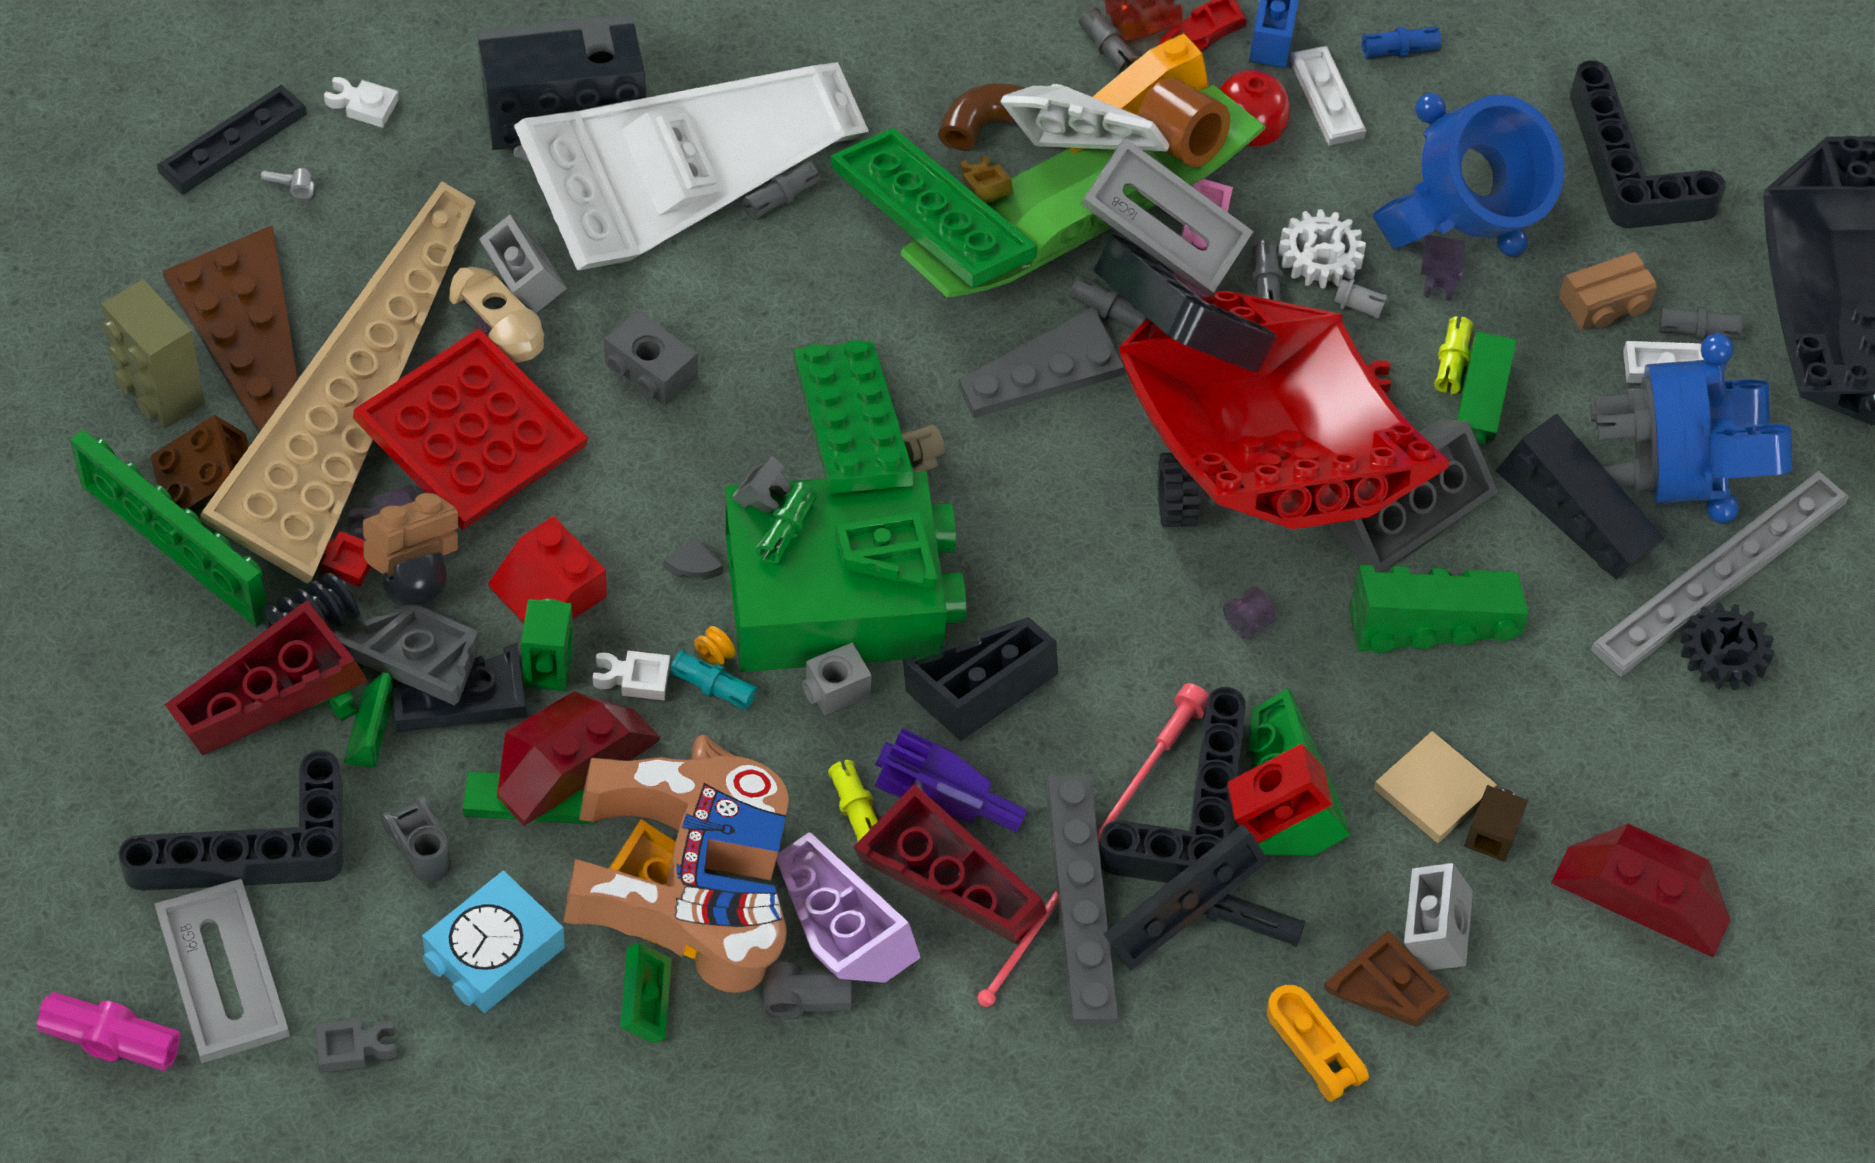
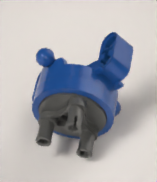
M1720 333L1708 335L1703 340L1700 349L1704 360L1646 364L1641 388L1627 389L1626 394L1590 395V416L1592 422L1596 421L1598 441L1635 438L1636 458H1633L1632 462L1602 464L1603 468L1621 488L1634 487L1635 491L1650 490L1655 504L1708 500L1706 505L1707 515L1711 520L1722 524L1731 522L1737 516L1739 510L1738 500L1734 495L1730 494L1728 478L1780 475L1792 471L1791 427L1784 424H1770L1769 382L1761 379L1725 381L1724 370H1726V363L1732 357L1734 350L1733 342L1729 337Z

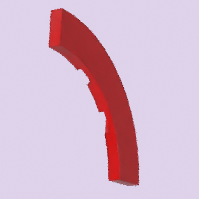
M1211 0L1191 11V16L1183 20L1179 25H1173L1157 46L1185 34L1202 53L1221 37L1245 28L1247 18L1236 0Z

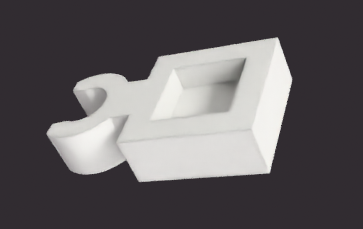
M334 77L332 83L333 90L340 91L341 93L332 94L325 92L324 94L325 104L328 107L334 109L346 107L347 117L379 127L385 125L399 100L398 91L364 80L356 88L352 87L348 80L340 77Z
M628 651L626 661H620L610 653H598L596 655V667L606 668L610 671L605 674L593 673L594 687L610 689L615 685H622V696L665 700L670 670V655Z

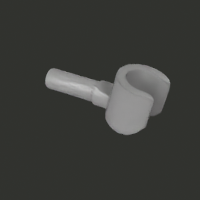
M304 168L296 169L293 175L265 170L261 173L262 180L291 186L290 193L295 198L310 199L313 196L315 184L310 181L311 174Z

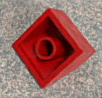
M554 515L518 539L488 583V587L523 624L528 599H556L563 603H571L573 620L607 597L606 569Z

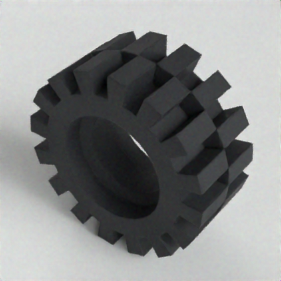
M1171 452L1161 453L1158 459L1159 470H1157V491L1159 494L1158 504L1162 527L1197 526L1200 511V485L1181 466Z

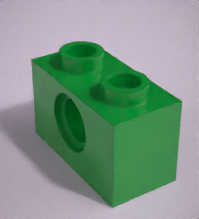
M528 599L521 637L524 687L567 692L574 652L571 603H563L556 599Z

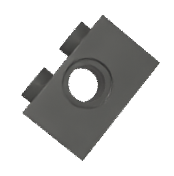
M638 310L604 338L607 367L615 375H624L635 383L638 390L647 398L654 397L664 405L669 403L698 376V353Z

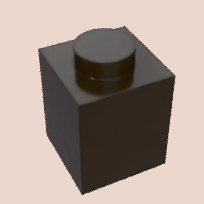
M1487 785L1471 823L1464 847L1505 862L1522 821L1528 800L1518 797L1510 790L1497 789Z

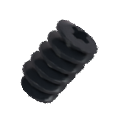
M326 573L322 576V585L317 581L309 582L307 584V593L297 588L292 592V600L282 596L277 600V608L271 604H267L262 608V618L266 629L306 600L329 628V619L331 618L340 626L345 625L344 611L346 610L356 619L360 617V610L350 587L340 576L336 577L332 573Z

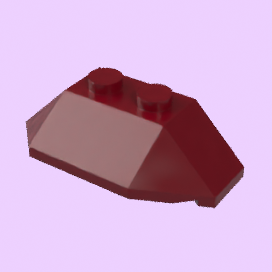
M573 691L505 732L497 798L525 826L585 786L591 758L630 761L659 742L660 736L634 709Z
M1629 823L1569 846L1551 882L1555 886L1711 957H1714L1730 922L1708 859Z

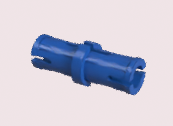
M1437 26L1414 30L1398 27L1392 32L1363 34L1361 47L1363 52H1366L1364 53L1365 59L1388 55H1398L1399 58H1405L1410 53L1439 51L1441 49V33Z

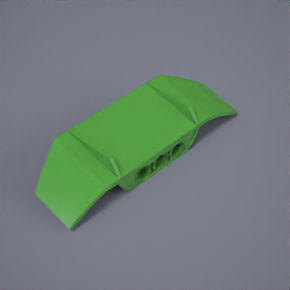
M1215 85L1201 90V92L1227 106L1230 113V129L1220 151L1209 162L1202 166L1190 167L1164 151L1143 150L1191 186L1225 164L1266 128ZM1085 148L1075 154L1070 149H1067L1013 177V194L1001 196L998 201L986 203L1037 245V258L972 288L916 240L903 247L900 255L946 297L972 294L1010 283L1113 228L1081 205L1080 202L1116 149ZM1123 186V194L1142 209L1147 210L1156 205L1139 193L1138 189L1134 186Z

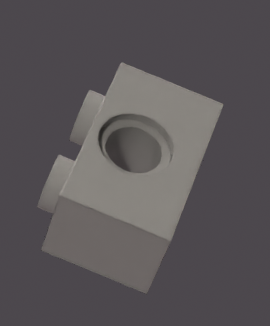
M511 214L480 238L481 243L512 294L535 313L567 289L534 234Z
M1454 863L1413 868L1411 873L1404 944L1428 971L1466 966L1473 890Z

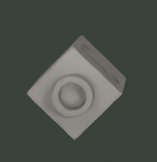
M849 643L806 661V679L802 681V687L808 701L811 704L817 703L825 716L870 697L872 675L854 644ZM836 679L842 682L831 683L828 680Z

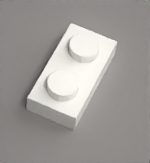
M1626 341L1623 353L1627 383H1641L1646 364L1704 360L1700 352L1701 344Z

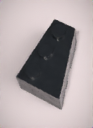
M1029 617L978 634L979 640L955 647L954 643L941 646V652L920 660H917L916 656L903 659L906 692L960 741L964 740L1058 674L1057 641Z

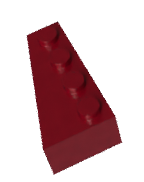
M915 784L853 846L861 862L1015 944H1018L1025 934L1047 913L1043 900Z

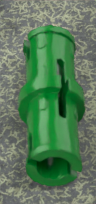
M801 482L794 483L781 508L776 511L774 510L770 516L769 522L771 525L755 548V552L759 557L763 555L765 549L768 550L762 559L765 562L771 564L779 563L792 538L801 533L803 529L802 521L811 505L817 499V493L814 489L810 491L807 497L805 496L810 488L809 485Z

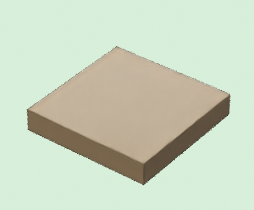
M1431 731L1375 782L1374 790L1435 842L1439 843L1478 808L1487 785L1496 788L1497 784Z

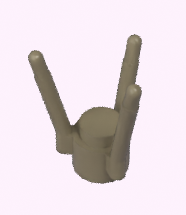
M931 424L915 431L902 433L910 461L920 463L913 468V472L927 471L938 466L935 457L944 454L945 446L942 435L935 425Z

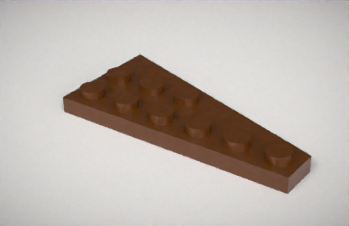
M273 225L163 271L165 282L258 433H260L298 380Z

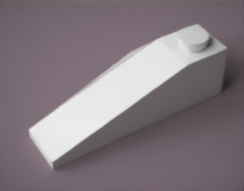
M1059 84L1031 86L1004 95L1001 100L1005 109L1036 146L1117 149L1125 138L1141 150L1168 151L1170 145L1152 121Z

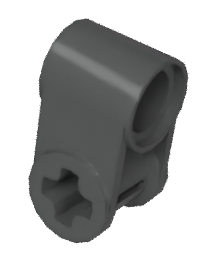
M422 795L415 797L414 803L393 813L385 811L380 814L388 837L394 847L399 849L412 873L418 879L424 882H434L447 875L451 864L447 838L437 823L428 802ZM429 852L435 853L434 855L423 856L424 854Z

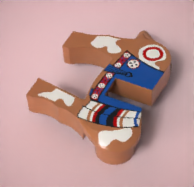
M704 734L699 735L693 741L690 760L662 757L633 761L591 758L584 786L579 820L594 822L610 817L636 816L656 820L679 832L669 867L667 886L575 859L563 922L576 925L596 924L610 927L628 936L642 937L657 942L683 957L687 944L697 950L695 956L697 971L709 985L718 990L733 993L753 989L764 978L767 966L778 959L786 940V924L776 888L772 885L705 874L704 868L771 880L789 802L788 791L784 782L770 768L754 760L734 756L720 747L708 735Z

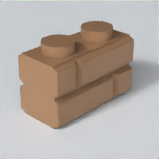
M1632 252L1565 275L1559 297L1571 313L1580 330L1592 326L1604 328L1618 317L1627 314L1638 316L1646 312L1652 304L1657 286L1648 269L1645 270L1644 263L1637 253Z
M432 493L420 494L414 502L403 506L384 507L380 514L363 520V533L366 539L364 541V559L366 563L381 574L387 572L389 576L395 574L394 567L398 563L431 553L440 552L442 555L457 551L458 534L455 529H458L457 510L437 494Z

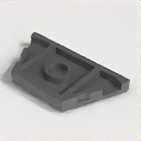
M416 604L396 609L391 614L385 616H377L363 622L365 630L347 637H343L340 631L334 632L335 636L356 662L380 673H390V677L452 705H456L460 700L480 646L477 630Z

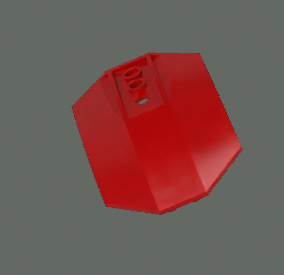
M1219 291L1214 296L1202 297L1201 299L1204 302L1254 321L1277 335L1258 373L1186 346L1168 336L1148 318L1120 345V356L1131 385L1149 420L1181 466L1218 505L1292 530L1371 517L1448 468L1449 460L1406 420L1377 383L1342 322L1343 314L1231 291Z

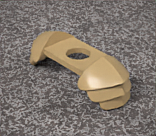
M477 267L460 268L453 276L450 286L449 300L452 301V304L465 300L492 328L488 338L513 363L531 360L537 356L544 347V332L538 315L533 310L526 308L501 282L503 279L498 274ZM491 297H501L506 300V304L496 310L487 309L483 305Z

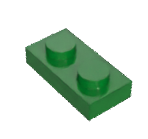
M641 942L627 947L620 1028L650 1043H656L666 1038L672 958Z

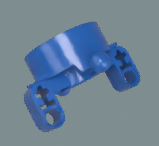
M1435 93L1423 94L1415 105L1417 117L1422 122L1430 124L1423 133L1426 139L1422 153L1423 180L1413 187L1414 192L1387 203L1374 212L1372 217L1392 249L1419 240L1435 229H1438L1440 234L1443 235L1454 227L1460 232L1473 237L1487 238V240L1498 237L1497 245L1504 255L1510 257L1521 255L1528 246V237L1522 228L1536 223L1549 213L1555 205L1563 186V152L1553 127L1535 107L1513 96H1486L1446 113V104L1440 95ZM1469 149L1481 153L1489 162L1493 172V185L1488 196H1481L1473 192L1464 180L1462 161L1464 154Z

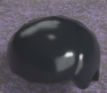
M440 552L423 555L396 564L394 576L389 577L387 572L383 573V586L388 596L395 602L408 605H420L431 601L441 593L447 583L446 565Z

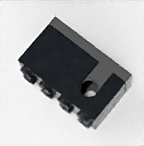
M632 13L477 30L482 92L492 150L522 146L514 125L524 118L575 112L646 98L645 70Z

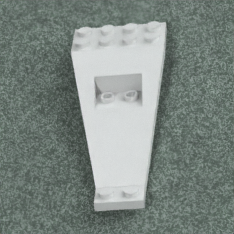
M838 62L813 65L581 111L524 118L514 125L577 271L633 260L835 142L858 139L869 132Z

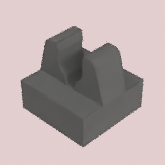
M773 456L762 461L751 469L732 498L743 508L751 505L766 514L774 511L779 507V504L771 498L770 490L780 498L791 490L790 485L781 474L784 466Z

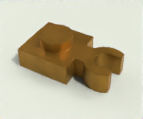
M985 155L980 156L981 163L976 165L968 164L966 160L961 161L964 186L985 203L995 202L1001 196L1013 194L1012 179L1000 164L991 166L989 157Z

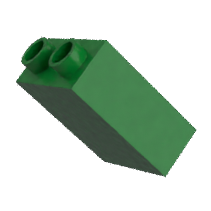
M927 471L913 472V486L829 494L825 478L787 481L790 487L796 482L809 485L810 488L805 496L807 497L810 491L814 489L817 493V499L811 505L802 521L803 529L801 533L792 538L782 555V559L777 564H771L762 560L768 550L765 549L760 557L755 552L756 546L761 542L771 525L769 518L773 511L766 514L751 505L743 508L732 498L740 485L725 486V538L740 672L806 667V661L849 643L854 644L864 663L903 660L912 656H916L917 659L926 658L941 652V646H944L946 624L966 622V595L963 575L961 572L941 574L939 554L955 553L956 531L953 507L951 503L931 504ZM770 490L771 498L779 504L777 509L781 508L788 494L780 498ZM920 511L938 578L937 588L928 589L844 569L836 538V524Z

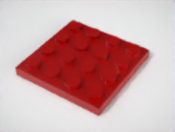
M479 328L356 407L353 413V419L425 493L437 494L455 507L458 512V526L462 530L586 447L588 436Z

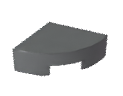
M698 538L664 558V568L678 577L684 575L702 577V580H707L723 573V565Z

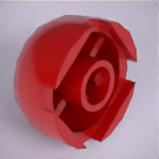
M1245 70L1232 75L1220 86L1219 90L1266 127L1246 146H1264L1276 141L1281 136L1289 121L1290 103L1288 93L1278 79L1266 72Z

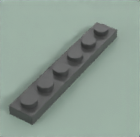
M1048 775L1045 787L1071 1026L1115 1024L1118 1014L1110 943L1104 936V933L1108 931L1091 775Z

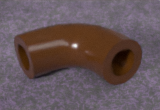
M990 83L969 89L954 99L945 113L938 132L939 140L948 148L967 151L974 147L978 133L985 124L1005 122L1018 125L1002 105L1001 100L1004 95L1025 89V87L1012 84Z

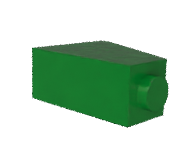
M1479 331L1476 332L1470 349L1456 420L1468 421L1477 443L1485 444L1486 440L1494 441L1497 434L1517 340Z

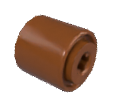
M1167 78L1157 83L1147 93L1138 112L1139 117L1152 121L1170 144L1168 151L1164 152L1190 167L1202 166L1209 162L1220 151L1230 129V113L1227 106L1178 78Z

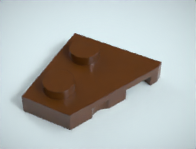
M1389 930L1324 983V989L1331 995L1415 1027L1449 999V992Z

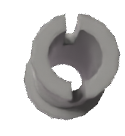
M1352 278L1350 282L1342 279L1334 302L1341 304V309L1347 306L1378 319L1387 295L1354 284L1355 280Z

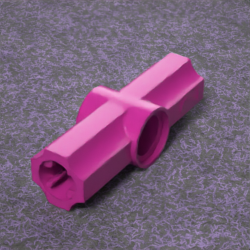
M52 992L51 995L45 997L39 1009V1017L36 1023L39 1032L80 1044L87 1053L94 1057L110 1062H115L121 1057L162 1071H166L169 1066H172L178 1054L181 1040L179 1031L139 1019L130 1009L116 1002L102 1001L99 1005H94L56 992Z

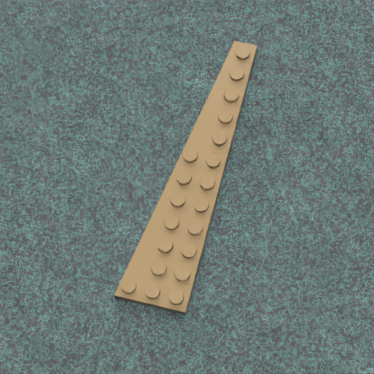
M443 181L439 184L202 511L200 517L202 523L308 584L312 581L373 441L353 419L354 409L400 379L476 203L475 200Z

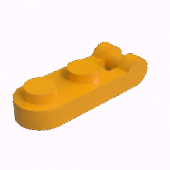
M1283 985L1271 993L1267 1005V1017L1271 1025L1317 1082L1318 1089L1327 1101L1333 1102L1344 1094V1089L1348 1086L1353 1085L1357 1087L1369 1079V1073L1364 1063L1303 988L1295 985ZM1337 1060L1342 1069L1334 1074L1328 1064Z

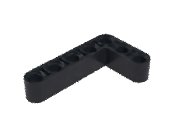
M1587 60L1580 63L1576 69L1570 90V100L1612 222L1622 228H1640L1706 221L1716 216L1726 188L1723 177L1711 170L1645 176L1608 67L1596 60Z
M1111 235L1093 269L1097 275L1174 340L1252 372H1259L1277 338L1274 332L1254 321L1204 302L1144 250L1120 236Z
M1220 687L1212 691L1208 697L1202 727L1189 831L1129 821L1110 822L1102 829L1099 841L1100 863L1104 871L1117 876L1169 883L1230 834L1233 807L1227 782L1236 778L1238 772L1246 709L1245 698L1242 693L1231 687ZM1219 712H1224L1231 716H1223ZM1219 748L1225 750L1226 752L1220 753L1213 749ZM1208 785H1216L1222 789H1213ZM1203 822H1212L1217 826L1210 827L1203 824ZM1112 846H1121V847L1125 848L1126 850H1124V851H1116V850H1113L1111 847H1112ZM1162 852L1170 857L1161 858L1154 853Z
M324 750L312 751L302 759L299 768V827L132 836L123 842L118 852L125 882L135 890L149 891L208 888L241 878L244 886L324 882L333 879L339 874L343 865V785L338 759L334 754ZM319 776H328L325 780H314ZM318 814H329L325 818H313ZM319 852H328V853H329V854H327V855L324 856V857H314V856H313V855H315L316 853H319ZM275 854L284 855L280 859H268L269 857ZM232 856H237V857H239V858H238L237 860H235V861H231V862H226V861H224V860H225L226 858H228V857H232ZM184 859H194L190 863L179 864ZM140 861H149V863L143 866H134V864Z

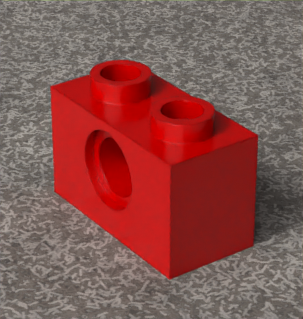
M1303 743L1227 782L1235 821L1240 826L1243 824L1252 833L1257 843L1333 805L1325 768Z

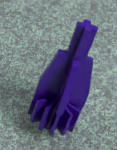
M904 728L901 729L894 745L885 742L875 763L882 770L874 787L900 799L915 784L952 818L973 822L978 814L1017 833L1028 810L988 791L992 782L953 751Z

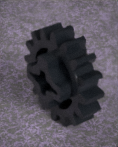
M1717 603L1713 613L1706 607H1702L1698 617L1691 616L1680 640V643L1684 644L1680 654L1683 658H1691L1687 666L1689 671L1699 669L1702 672L1699 681L1703 683L1709 678L1715 679L1716 689H1720L1724 682H1729L1734 691L1738 690L1741 681L1751 687L1754 685L1757 676L1761 678L1765 676L1774 655V650L1770 649L1774 638L1770 635H1763L1767 627L1765 622L1755 624L1752 621L1755 614L1753 611L1743 616L1739 614V605L1734 604L1731 611H1725L1723 605Z

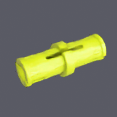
M1458 316L1451 318L1448 322L1445 344L1441 345L1438 352L1440 366L1434 385L1440 392L1447 393L1449 382L1452 383L1451 394H1456L1460 391L1463 369L1467 366L1470 350L1468 346L1474 328L1473 322L1466 317H1461L1459 329L1456 328Z
M844 760L846 767L844 771L841 761L829 768L828 774L841 799L839 802L841 813L844 816H848L858 842L878 822L872 808L874 799L871 792L864 789L854 762L852 760Z

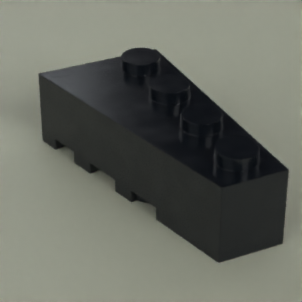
M1557 413L1523 437L1496 469L1500 476L1595 560L1601 569L1608 572L1616 580L1651 554L1664 540V537Z

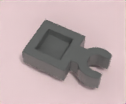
M361 1019L315 1024L320 1073L366 1068V1055H374L381 1060H390L397 1057L396 1043L381 1044L379 1042L385 1036L396 1035L394 1022L380 1021L369 1030H363Z

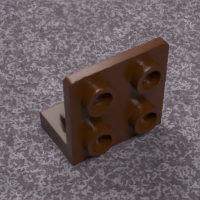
M213 415L152 454L151 461L157 485L162 486L170 494L173 502L181 509L196 510L213 498L249 448L246 433L217 415Z

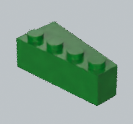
M1359 564L1348 609L1358 652L1372 651L1374 653H1386L1394 648L1412 646L1415 649H1427L1435 644L1453 642L1456 645H1468L1476 640L1494 638L1497 641H1509L1517 636H1522L1529 615L1518 572L1467 570L1461 576H1452L1445 568H1432L1425 575L1410 574L1409 567L1392 566L1390 573L1375 572L1374 565Z

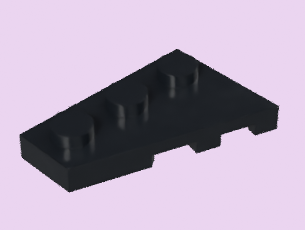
M514 643L503 647V654L484 660L482 656L476 657L460 700L456 705H452L407 684L392 688L396 731L404 732L527 717L518 644Z

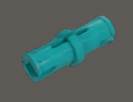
M681 649L671 664L670 674L694 684L702 689V694L708 697L714 695L745 712L755 699L758 687L734 677L726 672V667L718 663L714 666Z

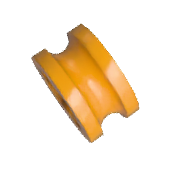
M710 626L705 631L706 636L700 635L694 640V646L700 657L714 666L716 663L723 666L724 658L731 659L736 655V649L730 638L716 626Z

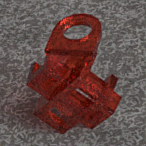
M1104 0L1106 14H1110L1113 27H1117L1122 32L1124 41L1182 24V5H1174V0Z

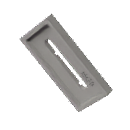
M1126 138L1119 144L1080 202L1085 208L1208 297L1215 292L1254 232ZM1123 186H1134L1147 199L1183 225L1189 226L1191 231L1206 241L1207 249L1205 251L1197 249L1123 194Z
M242 878L154 904L201 1063L290 1037ZM208 922L215 923L219 928L244 1011L243 1016L238 1020L227 1018L201 935V927Z

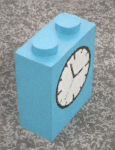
M504 870L422 935L424 947L423 961L429 970L437 977L444 974L453 983L452 987L458 998L467 1006L474 1003L484 1014L565 948L564 927Z

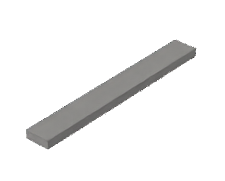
M1817 471L1596 640L1591 647V651L1618 676H1624L1686 628L1689 618L1691 616L1698 617L1702 607L1712 608L1844 506L1849 496L1820 471Z

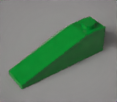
M1289 688L1252 708L1248 750L1253 754L1251 769L1301 743L1324 766L1296 699ZM1326 768L1325 773L1333 805L1258 843L1264 854L1315 856L1351 835L1341 802Z

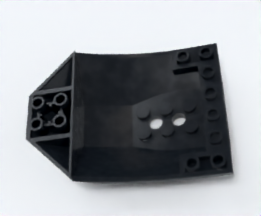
M1827 136L1764 191L1765 230L1771 277L1783 337L1799 396L1862 422L1875 425V136Z

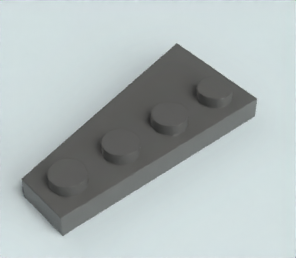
M1092 307L960 378L959 389L972 417L976 418L1123 376L1124 366L1095 308Z

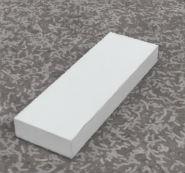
M1322 46L1291 53V65L1328 145L1365 138L1366 129L1328 47Z

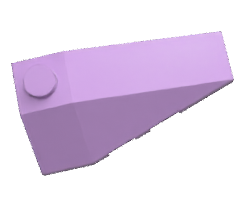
M811 832L778 853L777 864L813 955L838 979L885 983L920 959L909 922Z

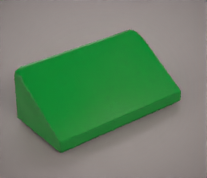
M382 673L361 693L344 757V763L370 768L377 766L393 703V685L390 673Z

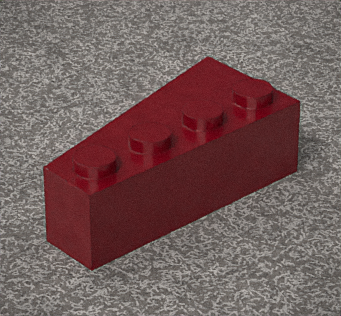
M306 600L164 705L198 751L204 755L367 682L355 659Z

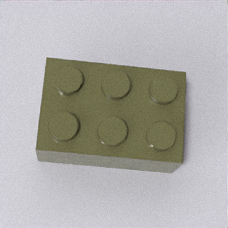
M144 279L101 304L105 322L102 323V328L110 341V347L107 348V352L116 369L113 373V378L123 393L131 392L137 398V405L147 419L155 418L165 429L205 404L192 330Z

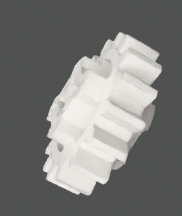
M1318 209L1316 217H1311L1305 211L1302 213L1301 222L1292 217L1289 221V227L1282 230L1278 255L1283 256L1282 267H1293L1291 277L1295 279L1301 275L1304 276L1305 285L1307 286L1313 280L1319 281L1321 288H1326L1327 281L1332 280L1338 287L1343 276L1351 280V278H1354L1355 271L1360 270L1362 267L1366 246L1365 242L1360 241L1362 231H1351L1353 221L1351 219L1344 222L1338 221L1339 213L1334 212L1329 218L1325 217L1322 209Z

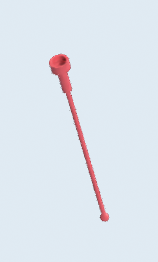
M1186 683L1174 698V703L1178 709L1157 737L1156 748L1097 831L1098 845L1102 829L1108 823L1117 819L1163 751L1171 749L1192 717L1201 719L1205 715L1209 694L1201 687ZM1055 891L1045 906L1047 913L1025 934L988 989L980 991L978 994L980 1005L990 1007L994 1004L995 993L1058 904L1057 891Z

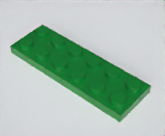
M894 127L831 155L832 170L972 288L1037 258V245Z
M851 340L845 344H811L804 348H794V365L829 494L913 486V469L874 342Z
M83 429L70 439L80 484L83 489L255 628L263 623L262 608L266 605L265 600L267 596L263 590L262 570L253 559L248 556L242 558L232 549V546L222 534L218 532L211 533L203 526L199 517L188 508L185 510L181 509L173 502L170 494L162 486L151 485L144 479L141 471L130 461L124 463L115 456L112 448L103 439L97 438L95 440Z

